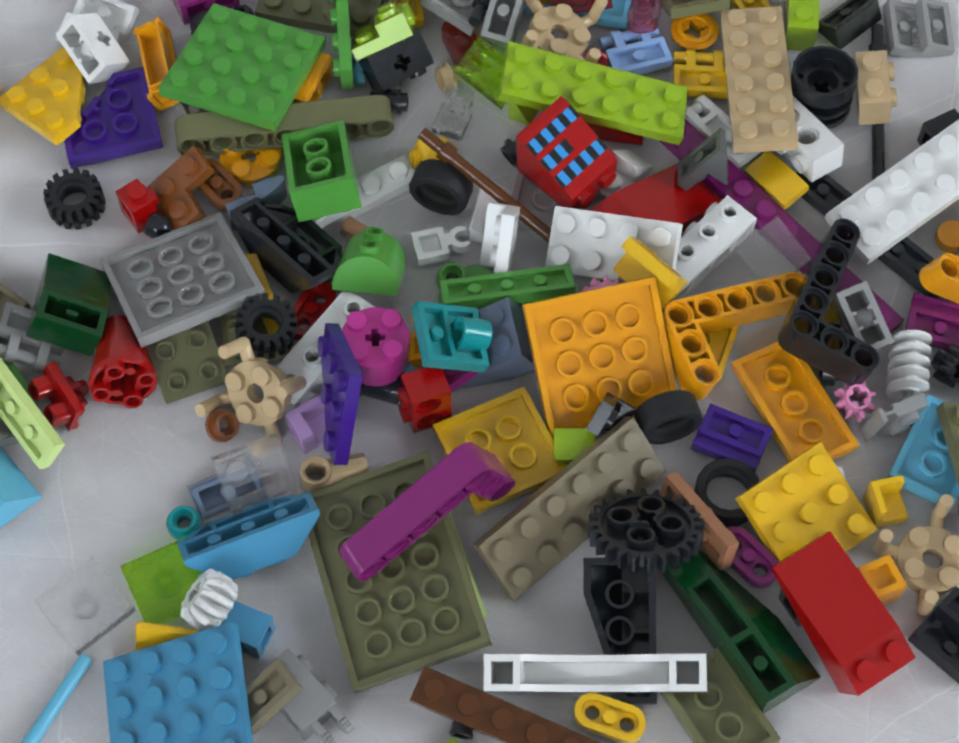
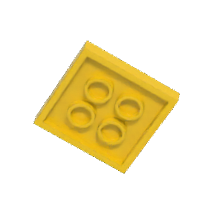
M525 386L432 425L433 432L445 456L458 446L472 442L495 454L516 482L510 492L495 501H490L475 493L469 495L467 500L475 515L539 489L567 466L565 462L554 461V440Z
M821 442L813 445L735 498L768 551L776 557L778 562L827 531H831L844 551L847 552L878 530Z

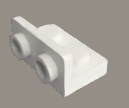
M490 202L487 205L480 264L482 266L494 267V273L510 272L512 270L520 215L519 206Z

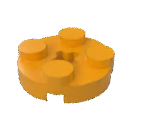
M281 147L242 152H230L229 149H223V151H228V153L219 154L220 164L238 182L243 183L244 187L252 188V184L264 178L276 177L277 171L283 162ZM249 154L256 155V161L251 162L249 159L243 160V158Z

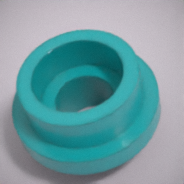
M179 506L168 515L166 526L172 537L181 540L188 538L192 532L202 526V520L196 509L189 506ZM184 520L191 522L186 528L178 527L180 522Z

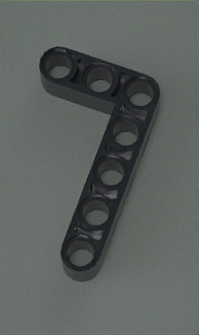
M840 218L833 223L820 242L777 339L781 348L786 352L852 386L863 384L879 364L880 358L876 349L871 345L823 320L860 238L858 226L851 220Z

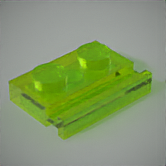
M479 36L453 72L500 109L506 105L507 102L498 100L504 55Z

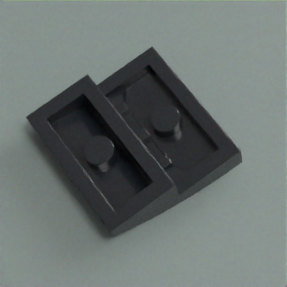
M956 586L935 608L931 615L911 634L908 641L959 684V588Z

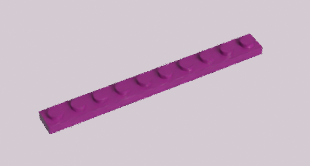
M685 120L684 136L680 145L663 141L659 142L681 161L703 143L706 138ZM729 159L727 185L707 174L703 182L722 200L728 195L757 218L754 229L803 275L806 274L820 242ZM846 267L835 293L863 281ZM871 290L892 334L902 325L904 319Z

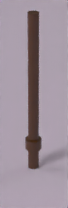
M426 127L422 130L417 138L437 153L436 157L444 164L450 163L498 203L519 206V220L549 243L550 227L457 153L458 149L450 142L444 143Z

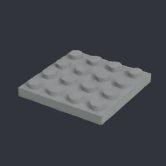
M221 212L100 259L102 267L141 348L242 307V303L246 299L251 303V296L257 294L260 300L262 299V294L265 293L261 282Z

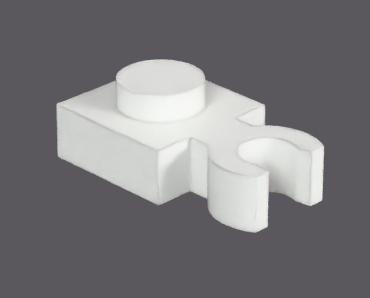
M442 226L411 233V241L418 266L450 260L449 251L456 253L470 251L469 240L464 242L457 241L458 238L466 236V227L457 226L450 233L444 234Z

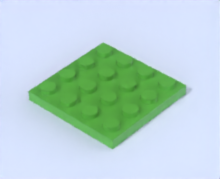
M213 3L159 85V94L175 101L276 131L325 49L326 37Z

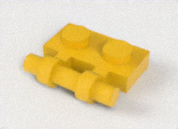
M686 49L685 52L673 51V63H677L674 64L673 84L688 87L687 97L697 98L700 95H705L708 98L728 99L723 50H713V53L695 52V49Z

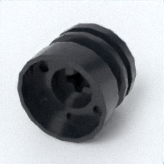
M822 45L810 47L799 53L793 62L791 71L793 96L828 129L835 128L845 121L850 113L853 94L858 80V67L854 59L845 51Z

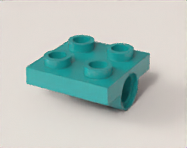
M417 301L413 305L411 310L423 367L482 373L487 370L490 363L486 349L491 343L493 331L489 320L479 319L477 308Z

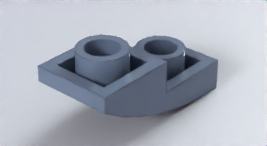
M283 174L276 177H267L252 184L254 195L239 197L233 202L225 204L232 231L237 230L230 216V211L256 197L265 200V203L281 204L286 199L287 192Z

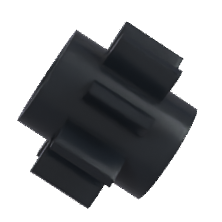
M951 343L949 349L939 348L933 357V361H931V365L936 370L932 377L951 388H954L955 384L959 383V346Z

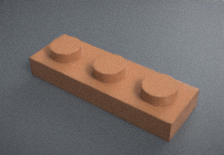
M677 471L666 475L660 496L664 497L671 492L673 493L674 501L684 498L685 506H695V513H701V522H704L703 546L700 548L720 571L730 567L739 545L734 534L715 516L713 510L694 492L692 486Z

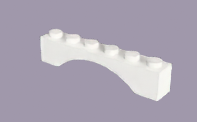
M706 653L630 655L484 654L483 691L707 692Z

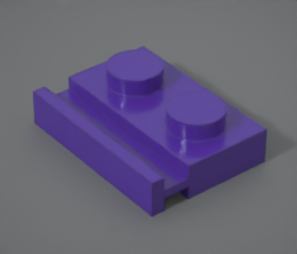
M710 403L703 422L693 440L691 449L716 460L730 458L742 461L756 472L772 435L773 428Z

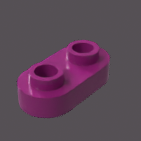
M738 526L728 527L727 529L734 534L739 542L738 546L740 548L736 552L730 567L753 587L766 588L772 585L776 577L770 567L778 563L776 557L744 528ZM762 568L766 574L759 576L754 572V569Z

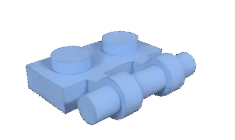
M641 24L635 26V29L620 32L619 30L611 31L608 36L598 38L600 49L612 47L605 50V54L608 57V67L642 75L671 68L673 64V58L664 37L652 39V37L659 36L657 24L650 26Z

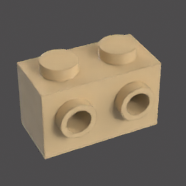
M887 50L855 52V63L858 67V80L855 88L858 125L890 123L891 107H897L896 88H890V81H894L895 77L894 62H888Z

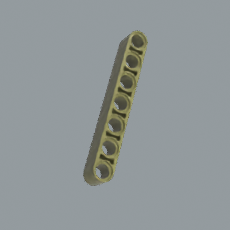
M383 95L292 103L276 131L214 112L185 114L178 117L174 124L177 151L181 155H184L193 146L200 148L204 155L228 153V151H223V149H229L230 152L280 148L283 147L282 134L339 120H344L349 140L387 136L395 127L390 100Z

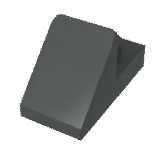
M719 128L678 163V186L688 191L696 183L702 182L707 174L725 185L728 184V156L726 132L724 129Z

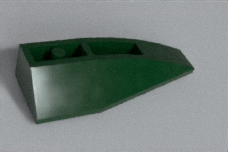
M699 549L697 556L691 555L690 563L679 560L678 569L666 565L665 572L662 573L713 648H718L763 713H766L820 679L821 676L780 619L726 571H720L701 549Z

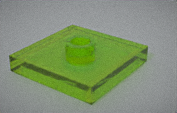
M181 539L120 566L144 622L163 624L180 616L181 603L184 601L186 593L190 590L192 583H195L198 576L202 574L201 571L185 566L177 544Z

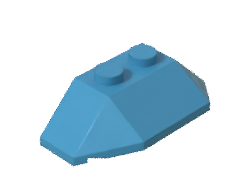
M310 492L301 493L299 496L287 495L271 498L206 523L192 532L188 538L178 541L177 544L186 567L201 572L211 568L217 572L224 573L234 580L239 577H247L257 570L270 565L280 564L286 559L296 556L318 520L320 511Z

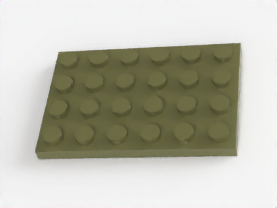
M428 451L310 492L319 508L320 516L308 537L350 682L355 693L421 671L424 666L432 667L492 645L449 513L368 580L359 582L338 553L340 547L350 537L434 467Z

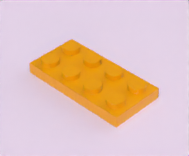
M778 341L732 361V371L766 426L773 428L772 436L788 462L819 442L822 443L833 461L857 450L859 446L858 441L808 363L786 352L781 348Z

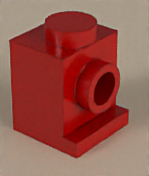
M138 178L115 191L122 213L138 233L145 230V225L154 212L165 215L157 205L159 200L150 186L146 188Z

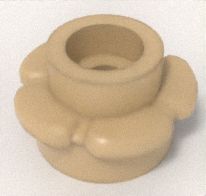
M444 62L442 67L435 69V80L442 92L457 90V84L461 82V78L455 66L451 67L447 62Z

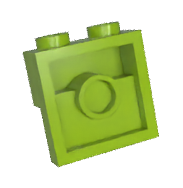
M390 1L377 8L378 13L374 14L375 28L367 25L355 32L356 36L352 38L351 50L356 61L413 35L412 26L416 22L408 1L397 4L394 1Z

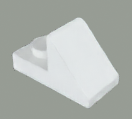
M630 149L613 150L612 153L617 158V177L611 186L606 189L602 188L595 194V197L602 201L612 193L644 179L653 170V166Z

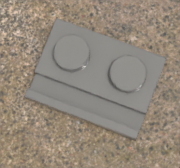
M923 393L894 403L885 412L883 408L877 410L860 429L865 442L871 440L876 433L879 437L887 433H891L892 437L910 430V424L920 420L919 414L928 406Z

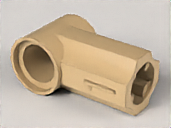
M364 453L349 455L348 465H334L332 458L325 459L321 456H310L300 466V487L303 492H313L368 472L366 457ZM313 473L321 474L323 478L320 480H311L308 478V476Z

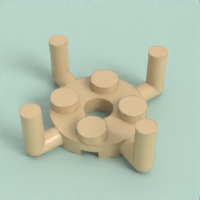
M525 0L526 5L534 16L530 21L529 30L521 44L592 63L598 62L601 57V52L598 49H590L585 59L582 57V54L591 38L587 28L597 23L608 4V0H595L588 14L582 17L575 14L572 8L566 4L544 8L539 0ZM551 31L561 33L564 39L555 38Z
M240 337L220 346L218 349V354L222 359L230 358L239 353L242 360L225 377L227 392L217 394L197 404L195 412L198 416L203 417L215 409L232 405L235 415L241 423L264 426L267 437L252 444L250 448L251 453L259 457L281 444L282 437L276 421L286 414L285 411L287 405L291 403L292 394L305 388L307 382L303 376L287 378L279 367L274 368L267 363L270 360L255 357L250 340L247 337ZM255 384L262 388L264 399L257 396Z
M943 494L932 511L930 526L914 527L905 535L899 546L890 544L894 537L893 532L889 529H883L880 531L872 547L876 555L884 557L890 554L892 559H895V565L907 581L906 584L913 591L919 593L917 612L921 616L929 615L938 602L939 596L946 594L959 585V536L944 529L946 515L954 503L953 497L949 494ZM923 555H935L940 560V567H928L923 562Z

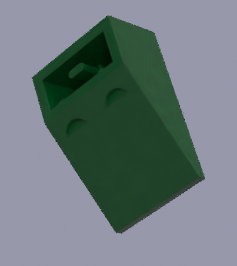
M48 253L26 336L91 356L102 338L109 309L111 284L106 273Z

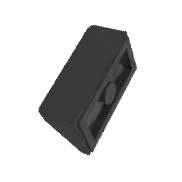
M847 0L819 21L818 32L837 48H844L881 20L878 0Z

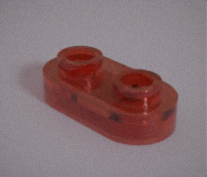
M445 21L441 28L442 41L454 65L464 72L478 70L484 61V51L475 32L469 36Z

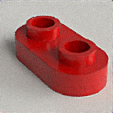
M323 282L312 289L304 290L293 306L295 317H297L295 340L299 341L336 299V291L332 290L330 283ZM318 299L326 300L322 304L315 303ZM302 324L309 325V327L306 329L299 328V326Z

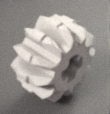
M211 568L198 576V579L195 583H192L190 590L186 593V597L181 603L180 616L198 630H206L221 625V622L227 619L228 613L233 609V603L238 597V585L224 573L217 572Z

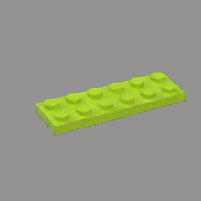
M508 41L505 48L498 100L545 111L562 96L585 122L680 145L684 136L688 87Z

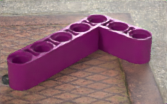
M472 442L464 443L449 453L340 547L338 553L359 582L368 580L472 493L490 501H495L510 492L516 482L495 454Z

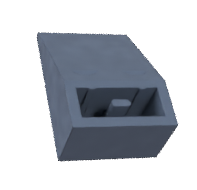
M509 297L478 309L479 319L489 320L492 325V340L486 349L491 366L484 373L478 372V375L458 389L509 381L534 371L535 368L523 309Z

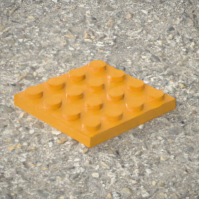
M646 277L522 304L545 423L552 438L554 428H587L607 392L637 409L644 401L655 395L677 390L656 277Z

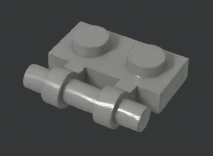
M6 302L0 319V337L9 339L7 345L0 343V357L3 358V362L12 365L14 362L32 367V371L41 374L47 364L56 362L59 367L60 362L48 358L49 352L61 356L64 348L26 336L33 310ZM19 344L37 348V355L18 349Z

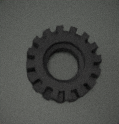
M73 168V173H69L68 169L62 170L63 176L61 177L58 173L54 174V182L48 180L46 183L47 189L43 191L44 201L51 219L55 220L57 225L61 226L64 224L65 229L70 230L72 224L75 225L76 230L82 229V223H85L87 227L91 226L92 218L98 221L100 219L99 212L104 213V204L106 202L97 177L94 174L90 176L89 171L86 169L81 174L79 168ZM82 192L87 195L85 200L79 204H63L64 198L71 193Z
M268 293L262 294V300L258 299L257 294L251 296V303L246 299L242 303V308H238L235 322L236 339L247 337L250 340L253 352H258L257 357L263 358L264 353H268L269 359L275 358L276 351L281 356L285 354L286 347L288 349L291 348L293 340H295L297 326L295 310L293 307L289 309V302L287 300L279 303L280 296L275 294L273 300L268 299ZM260 318H270L278 323L279 329L276 333L264 335L254 330L253 323Z

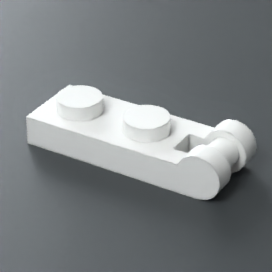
M705 95L697 97L693 101L692 106H686L685 120L706 139L719 128L725 130L728 159L739 169L760 154V152L733 153L730 117Z

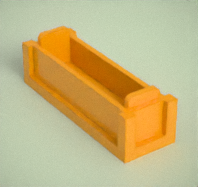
M160 17L154 19V22H147L132 31L138 40L149 93L146 94L147 99L161 112L180 102L160 96L158 87L176 61L177 55L171 30Z

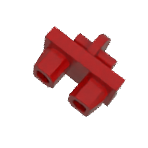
M56 362L47 364L43 375L30 381L28 392L35 401L45 398L50 400L52 404L47 405L43 413L52 427L65 424L68 431L78 428L77 420L85 412L84 406L88 404L84 396L89 392L90 387L85 380L75 382L72 376L65 377Z

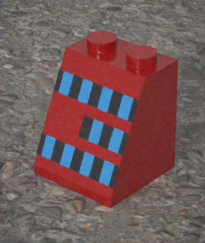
M562 96L516 135L517 170L561 207L585 209L591 204L595 194L602 188L606 189L611 186L617 177V158Z

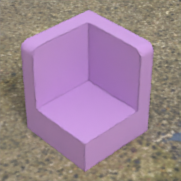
M319 395L285 414L288 430L304 454L324 444L323 439L326 431L324 404H322L321 396Z

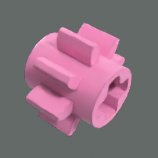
M866 381L863 384L852 386L844 383V389L838 388L833 393L835 397L839 398L835 407L843 414L844 421L849 417H855L859 423L865 418L864 412L871 414L876 407L870 402L876 395V392H870L865 387ZM851 397L852 400H858L860 404L858 405L856 401L851 402L849 398Z

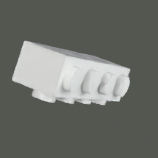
M728 195L719 204L717 202L711 204L706 210L704 217L698 223L692 222L684 231L683 237L680 240L675 271L688 282L673 300L687 297L753 235L757 218Z
M342 291L278 364L277 367L285 373L287 378L303 376L307 382L305 388L292 394L291 403L287 405L285 412L288 413L317 397L321 392L323 380L321 357L318 354V339L320 336H324L325 323L339 324L342 330L350 313L375 306L353 292Z

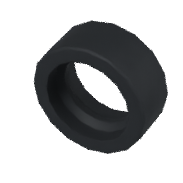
M428 159L421 161L417 166L409 184V192L420 205L433 212L443 215H456L462 213L466 208L473 192V182L450 163L444 164L441 160Z
M686 390L667 391L655 395L639 405L634 413L635 421L649 444L655 445L682 439L698 429L703 422L695 395Z
M730 458L714 460L704 466L699 473L694 492L713 510L715 516L726 528L740 526L748 521L741 507L739 509L727 510L713 504L707 496L708 484L714 478L729 477L742 483L746 490L760 482L759 477L750 466L742 461Z

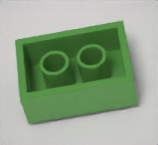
M344 120L282 134L289 194L299 222L316 220L320 217L348 212L362 207L352 148Z

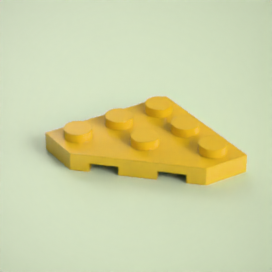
M63 46L0 96V106L58 146L81 127L82 117L80 115V108L84 104L85 78Z

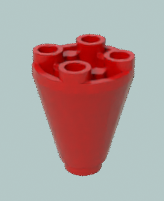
M113 315L106 319L102 338L96 348L88 379L91 397L98 402L124 405L127 408L133 409L141 406L143 399L147 398L155 390L158 382L157 373L145 347H140L126 316Z

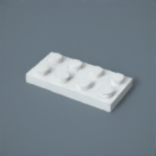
M555 206L545 267L570 264L573 275L603 279L607 274L610 281H615L620 276L613 271V268L626 253L621 246L630 236L639 239L675 270L683 224Z

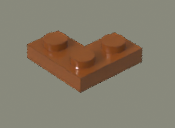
M196 146L191 147L148 185L155 192L159 200L158 204L166 217L170 219L174 230L206 217L192 192L214 174L215 171L202 150Z

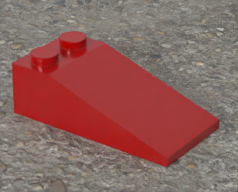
M677 163L612 193L589 209V211L683 224L682 236L692 222L698 223L704 217L706 210L714 202L719 204L722 200L703 181L696 183L688 191L678 186Z
M827 531L770 567L839 693L859 696L916 658L897 623L831 531Z

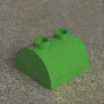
M378 227L365 228L363 232L353 236L345 245L339 266L333 277L332 290L398 296L406 271V255L403 247L394 237L385 233L383 229Z

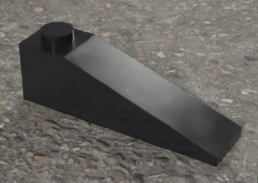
M583 558L584 597L604 655L656 654V567H652L650 574L646 573L644 567H639L634 573L631 571V565L628 564L621 569L617 568V560L606 563L605 558ZM617 692L619 701L628 704H657V692Z

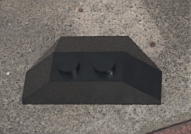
M257 197L230 211V216L249 254L258 255L262 267L290 293L312 289L334 277L341 259L342 245L313 220L299 222L294 208L280 204L265 203V200Z

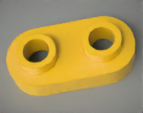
M591 692L582 695L576 701L574 707V720L584 731L619 743H635L644 734L646 727L645 716L639 708L631 704ZM587 710H595L598 713V717L596 719H589L586 717L585 712ZM624 721L630 722L633 729L631 731H624L621 729L620 724Z

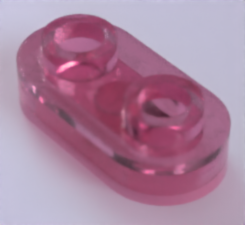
M632 0L627 15L628 30L639 34L655 31L658 28L662 14L661 0Z

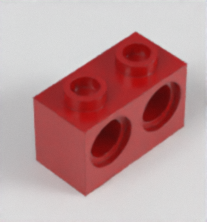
M423 367L401 374V388L397 389L400 401L398 408L403 423L409 422L413 433L432 428L433 424L452 417L451 389L443 369Z

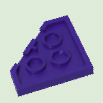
M144 67L113 73L107 80V87L99 97L95 96L81 113V127L64 140L71 169L164 148L154 106L147 99L146 95L149 93Z
M325 323L324 336H320L318 339V354L321 357L323 380L321 402L324 404L326 428L323 443L324 449L330 453L334 465H348L363 374L340 325Z

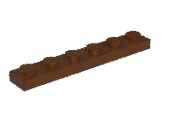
M424 666L409 700L413 704L502 743H600Z

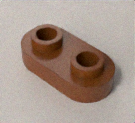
M207 158L215 173L210 176L212 177L210 180L204 181L197 189L218 210L227 212L225 204L233 202L239 197H244L242 187L218 161ZM227 196H231V197H232V198H230V199H223V198H225V197H227Z

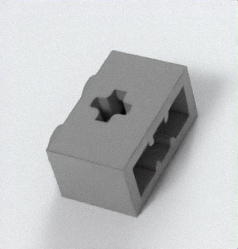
M867 280L840 291L833 296L831 304L843 331L871 345L876 351L894 343Z

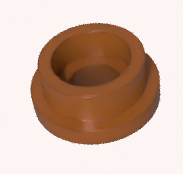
M218 408L211 411L207 416L205 428L208 436L213 441L227 442L236 435L239 422L230 410ZM219 420L222 423L221 430H219L218 427Z

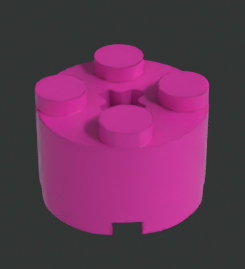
M380 307L366 308L349 314L342 332L363 374L362 383L368 386H385L396 381L397 377L404 370L406 371L410 363L409 330L405 321L401 318V314L394 309Z

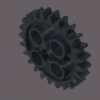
M641 488L640 494H634L632 490L627 489V496L624 497L615 492L614 501L604 497L602 505H595L594 513L589 514L588 537L590 538V547H596V555L605 554L606 563L617 560V568L619 569L627 564L631 565V571L634 573L639 567H644L647 574L651 573L652 567H657L662 573L665 572L666 565L678 569L679 560L690 563L691 555L697 556L699 547L703 546L704 522H701V513H695L694 505L685 506L684 498L674 501L673 493L671 492L664 497L660 496L658 489L653 494H647L645 488Z

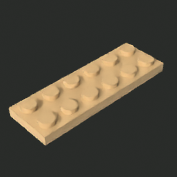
M782 6L721 10L720 23L733 153L798 150V134Z

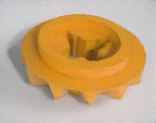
M706 13L675 18L670 29L671 40L677 42L679 49L684 47L700 50L701 52H704L708 47H713L719 35L717 22ZM690 26L696 33L700 32L699 38L689 34Z

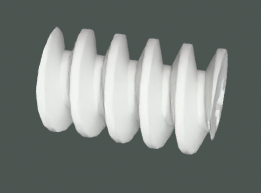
M904 330L892 336L894 343L889 345V362L887 366L889 373L886 380L888 383L886 395L894 402H900L929 390L930 384L926 380L930 378V371L927 368L931 365V360L928 356L932 352V348L929 346L932 343V336L925 331Z

